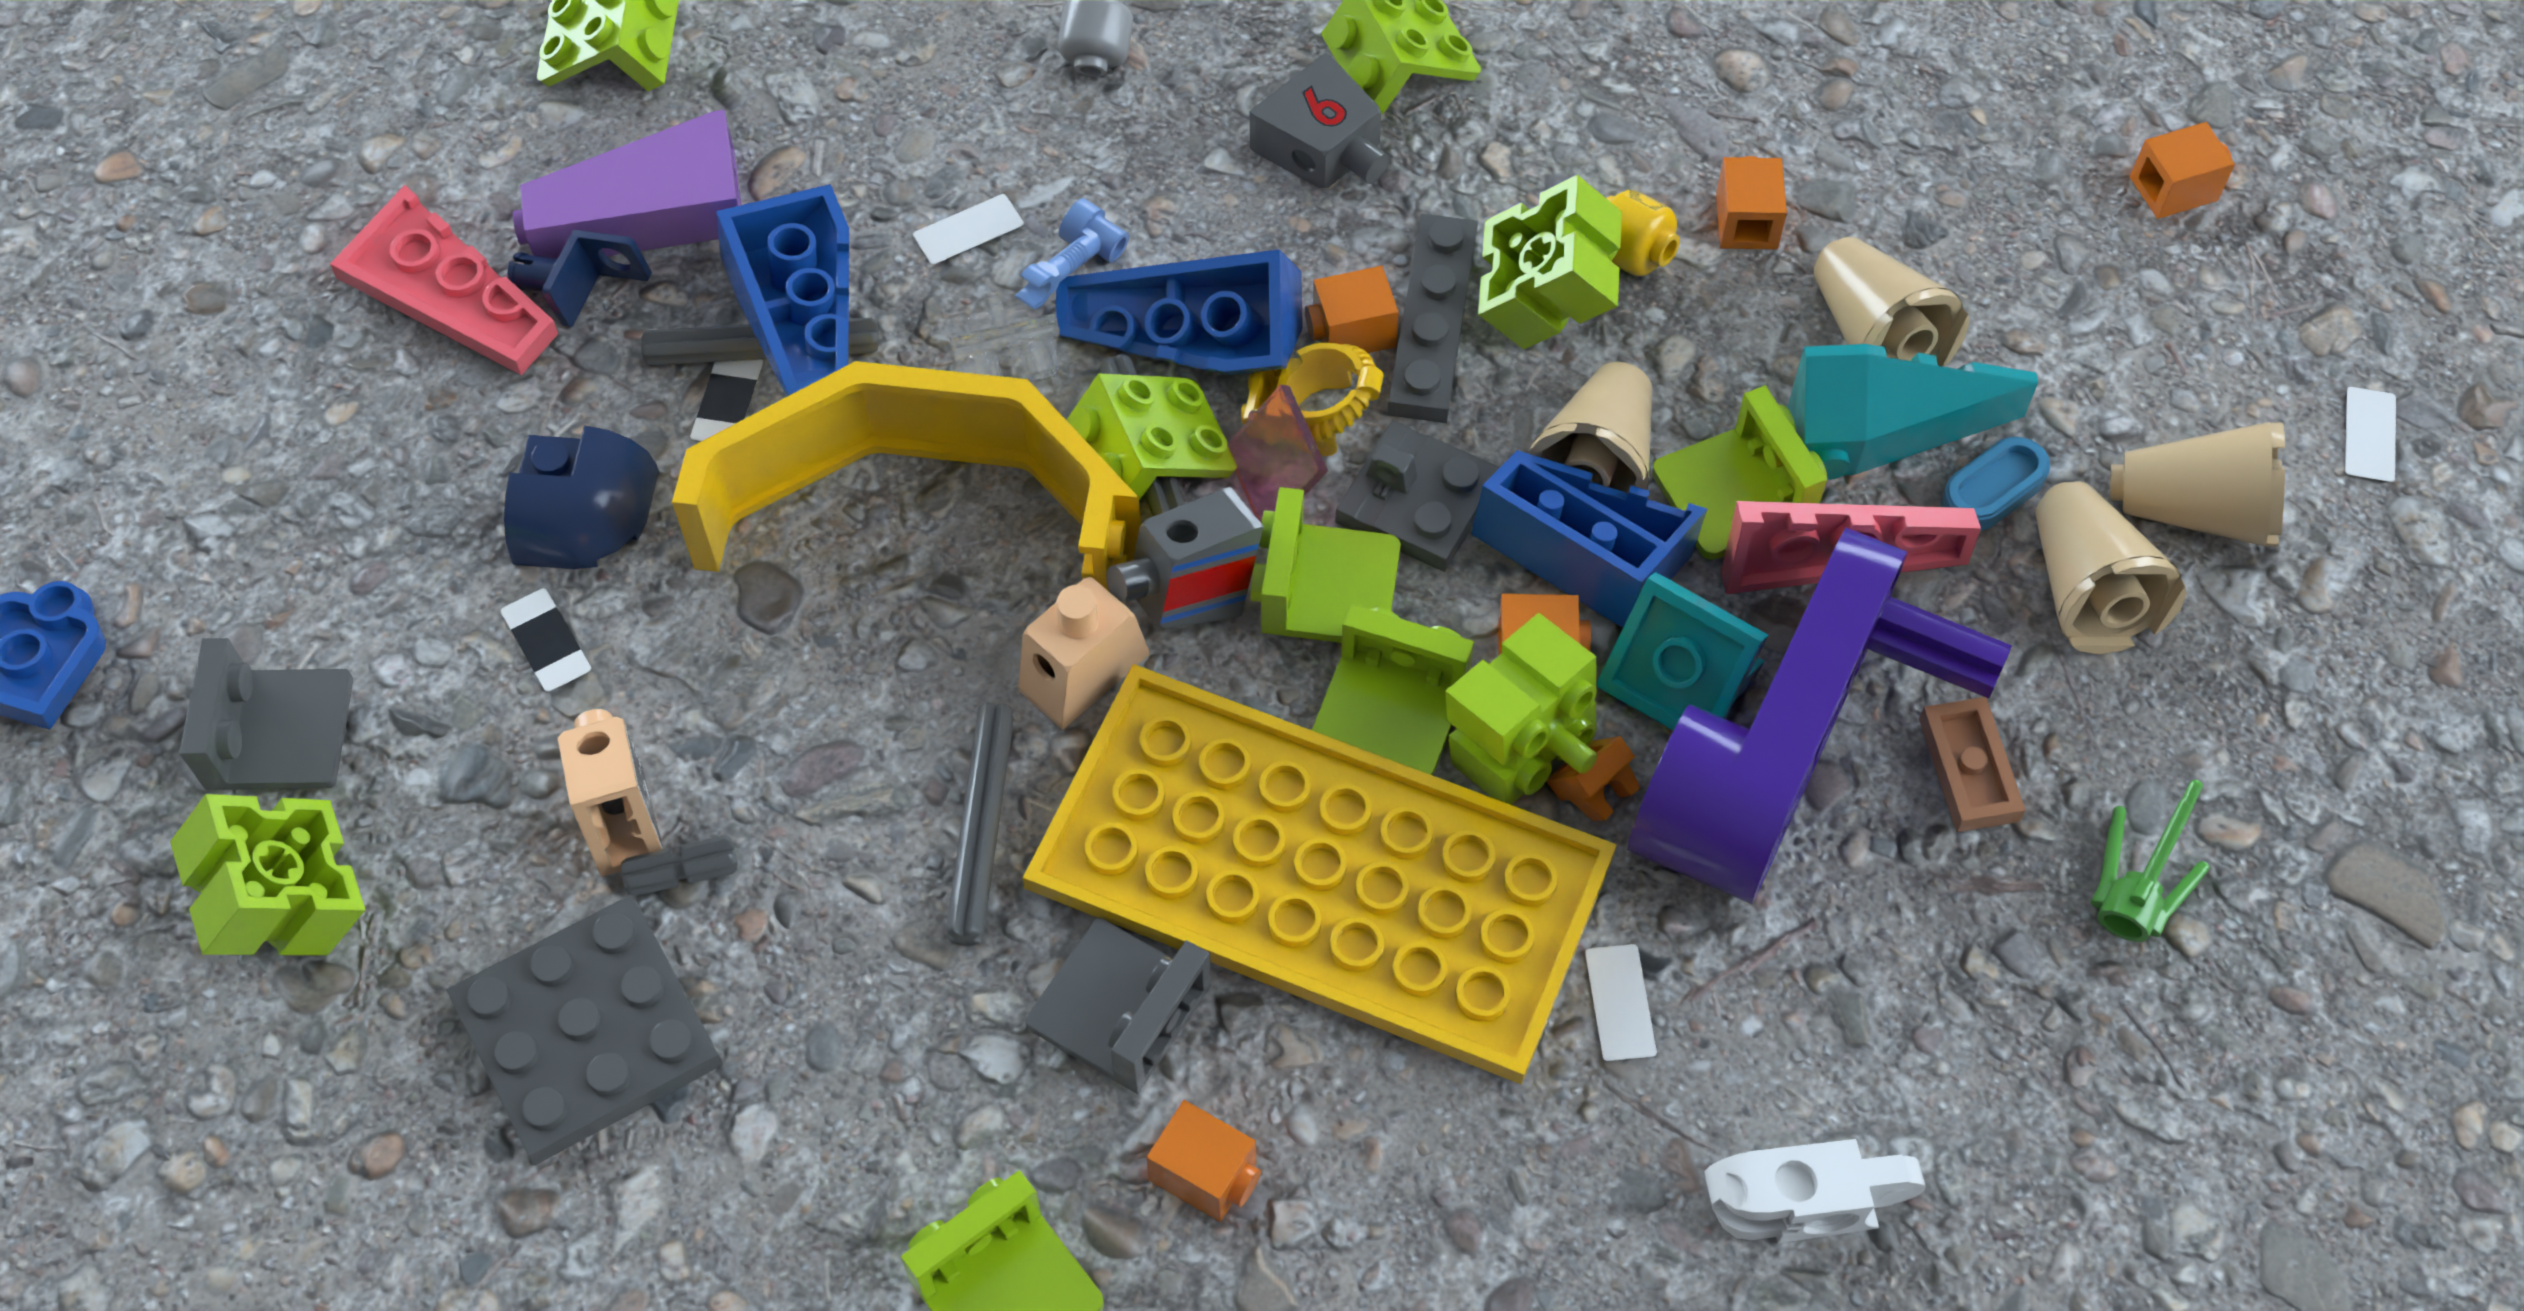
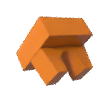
M1621 736L1591 741L1588 747L1596 752L1597 760L1586 773H1578L1565 763L1546 781L1560 801L1570 800L1592 821L1606 820L1614 812L1604 798V789L1607 784L1613 788L1619 797L1632 796L1640 789L1638 781L1629 765V762L1635 758V755Z

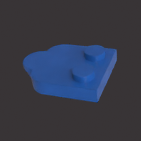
M55 581L41 586L33 594L9 592L0 595V716L51 730L105 651L106 638L94 617V604L84 590L69 582Z

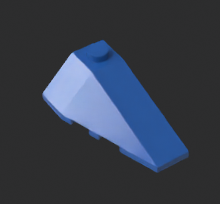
M831 184L716 211L721 260L737 301L786 397L847 366L849 363V226Z
M1280 249L1067 276L1059 282L1056 289V335L1060 338L1226 375L1286 369L1303 328L1302 271Z

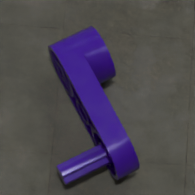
M1846 527L1832 552L1751 728L1741 726L1694 705H1688L1669 738L1636 816L1628 840L1627 850L1752 904L1773 863L1868 650L1989 699L2012 645L1891 597L1908 552Z

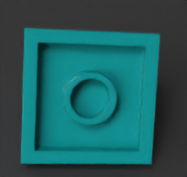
M1655 572L1647 578L1597 680L1596 686L1673 731L1688 705H1694L1726 719L1735 700L1754 683L1765 661L1759 658L1758 655L1769 635Z

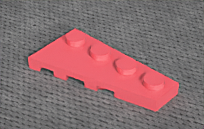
M406 185L392 197L330 263L336 279L521 376L558 335L555 323L549 315L507 277L498 275L488 265L486 258L472 245L468 247L453 234L450 225L436 212L430 213L420 203L418 196Z
M1737 501L1720 575L1726 594L1818 583L1846 527L1907 551L1908 553L1900 573L1969 564L1981 527L1974 508Z

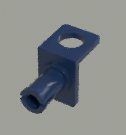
M574 229L558 259L518 252L513 255L515 262H509L507 272L508 279L520 290L526 289L542 292L561 325L567 327L574 325L599 275L648 281L652 274L640 249L631 237ZM602 248L612 249L621 253L629 260L630 264H621L611 260L604 254Z

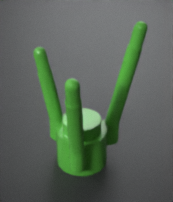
M2192 780L2189 783L2144 872L2129 871L2125 873L2123 878H2118L2117 880L2126 809L2120 805L2113 809L2100 883L2091 900V904L2100 909L2097 916L2098 921L2112 934L2134 942H2144L2150 935L2160 937L2168 918L2209 871L2210 867L2207 862H2198L2165 899L2162 898L2163 887L2157 879L2202 791L2203 784L2201 781Z

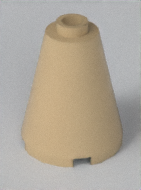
M1844 237L1827 244L1820 252L1814 266V278L1847 345L1869 344L1885 347L1887 357L1911 361L1917 353L1935 355L1938 366L1943 367L1952 360L1964 342L1969 326V315L1962 308L1963 302L1953 291L1856 237Z
M1610 362L1604 364L1535 438L1528 454L1593 473L1591 482L1629 493L1631 485L1647 490L1649 483L1652 384L1648 376L1641 369L1629 363Z
M2266 422L2124 452V464H2111L2110 501H2122L2123 514L2264 547H2278V535H2281L2285 495V467H2282V460L2278 459V448H2285L2284 424L2282 422Z
M2063 482L2053 486L2045 493L2036 507L2035 516L2059 627L2072 646L2080 652L2098 655L2119 652L2135 646L2131 637L2148 627L2153 635L2163 630L2179 613L2187 594L2179 569L2089 484L2084 482Z

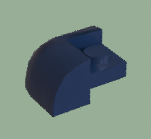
M585 425L581 439L529 435L519 473L509 472L505 493V540L513 565L563 569L598 567V559L620 550L631 538L638 541L648 520L659 473L658 466L650 453L628 437L607 429Z

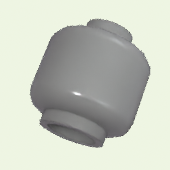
M1067 0L1064 3L1057 49L1064 59L1074 64L1073 69L1077 73L1085 76L1101 77L1107 74V69L1116 68L1126 62L1130 48L1133 14L1127 5L1121 3L1122 0Z

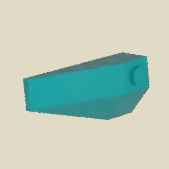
M1869 344L1805 346L1787 408L1795 421L1797 434L1809 452L1814 451L1819 455L1826 469L1827 480H1831L1844 475H1856L2023 418L2039 382L2036 372L1970 362L1958 369L1938 366L1935 355L1917 353L1911 361L1889 358L1886 355L1885 347Z

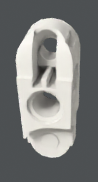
M1856 1139L1740 1153L1721 1159L1704 1171L1712 1209L1724 1230L1737 1239L1758 1240L1776 1237L1778 1243L1878 1229L1879 1225L1874 1208L1891 1206L1895 1203L1912 1199L1925 1191L1926 1187L1917 1158L1901 1154L1861 1159Z

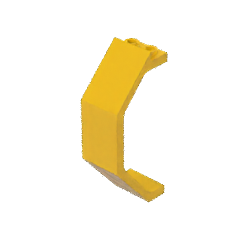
M855 361L686 449L672 499L694 569L719 572L729 532L740 519L867 455L875 453L1016 467L1026 470L1082 526L1078 544L1079 553L1085 554L1081 576L1083 579L1088 577L1094 578L1108 591L1107 571L1109 567L1133 560L1141 526L1139 497L1028 379Z

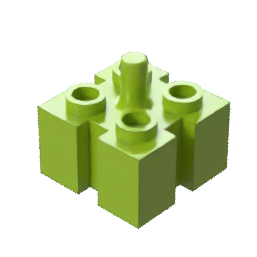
M1577 174L1541 192L1538 206L1529 209L1523 203H1519L1485 220L1482 258L1493 267L1492 272L1481 276L1478 315L1524 350L1561 333L1569 317L1581 324L1618 307L1620 268L1612 262V259L1621 246L1622 211Z
M1539 612L1502 643V653L1490 664L1482 659L1445 691L1447 720L1457 728L1449 735L1451 765L1494 799L1512 805L1523 794L1531 795L1538 791L1551 773L1552 766L1550 762L1554 758L1560 762L1562 760L1581 774L1589 771L1597 760L1596 752L1588 747L1597 731L1596 701L1594 700L1597 694L1596 656Z
M205 794L170 840L182 886H190L195 891L201 893L191 905L189 911L202 955H254L264 941H268L273 947L277 948L279 955H329L365 912V906L352 866L336 865L334 856L344 845V841L331 800L281 798L272 811L260 809L257 796Z

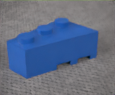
M1517 450L1482 485L1471 535L1568 595H1578L1581 603L1623 628L1647 578L1657 572L1671 580L1691 558L1707 508L1688 503L1687 509L1684 511L1649 500V490L1631 485L1629 493L1591 482L1593 473Z

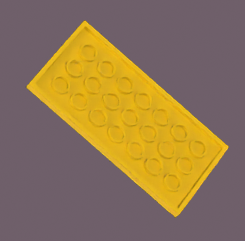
M1132 664L1023 876V883L1026 890L1097 918H1102L1112 924L1178 950L1188 940L1209 952L1211 963L1522 1085L1614 858L1617 844Z

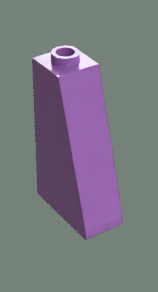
M725 110L712 111L520 185L522 209L513 211V222L519 245L529 244L534 256L556 259L560 256L573 229L631 237L636 242L640 251L719 239L716 211L742 205L735 150ZM602 248L606 256L621 254L612 249Z

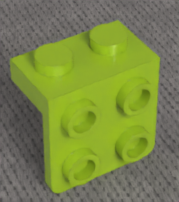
M552 0L548 8L549 18L544 42L539 52L540 62L537 79L549 87L609 59L646 91H651L664 85L679 0Z
M1343 0L1321 32L1337 63L1378 105L1381 114H1384L1412 73L1474 81L1481 72V67L1472 54L1471 45L1460 35L1448 15L1447 6L1442 0Z
M1098 373L1067 418L1068 423L1139 497V500L1157 476L1229 478L1238 467L1235 456L1201 387L1190 378Z
M1766 385L1744 393L1735 429L1662 456L1655 460L1652 469V476L1671 507L1686 511L1688 503L1707 508L1695 546L1704 558L1710 560L1725 556L1737 501L1820 504L1827 483V473L1821 458L1816 452H1809L1796 432V425L1791 412L1785 405H1778Z
M1279 487L1275 511L1264 510L1261 523L1264 527L1260 539V547L1269 548L1266 564L1255 563L1251 583L1250 600L1261 602V633L1342 643V624L1351 603L1368 609L1379 607L1392 611L1400 556V541L1391 534L1304 524V490Z
M1351 603L1342 624L1341 658L1312 731L1434 776L1452 724L1447 720L1445 691L1471 670L1474 641L1462 638L1457 632L1446 627H1426L1401 619L1394 612L1384 608L1374 607L1368 609Z
M1020 1169L1006 1180L997 1177L980 1186L968 1199V1207L948 1222L944 1223L943 1220H937L922 1228L910 1240L908 1244L909 1250L900 1256L909 1282L930 1311H1102L1104 1307L1103 1296L1100 1290L1041 1215L1037 1192Z

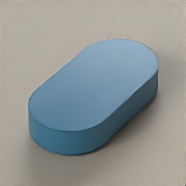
M2023 437L2004 438L1949 478L1941 497V507L1974 508L1981 527L1980 531L1987 530L2042 489L2050 471L2049 457L2039 444Z

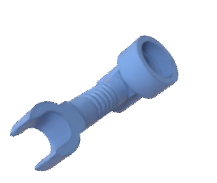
M1085 198L1077 200L1070 207L1059 228V237L1070 245L1047 262L1029 265L1020 275L1029 282L1014 297L1033 309L1041 307L1057 289L1059 282L1097 254L1109 263H1113L1121 256L1128 244L1129 233L1105 218V211Z

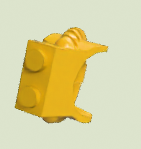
M1314 343L1297 350L1299 358H1290L1286 369L1260 371L1249 375V396L1247 403L1242 405L1241 420L1243 425L1248 426L1253 437L1268 440L1275 446L1281 443L1296 444L1304 450L1319 456H1332L1337 453L1336 434L1339 433L1340 435L1343 433V428L1346 426L1350 428L1354 424L1353 420H1358L1363 415L1362 411L1367 410L1369 401L1379 398L1384 377L1382 370L1376 367L1372 357L1365 350L1355 345H1341L1337 343ZM1351 372L1358 376L1356 390H1351L1335 406L1312 412L1298 410L1300 404L1312 393L1324 389L1348 388L1352 384Z

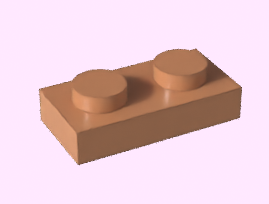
M1981 697L1924 706L1919 721L1956 832L2020 822L2026 810L1987 698Z

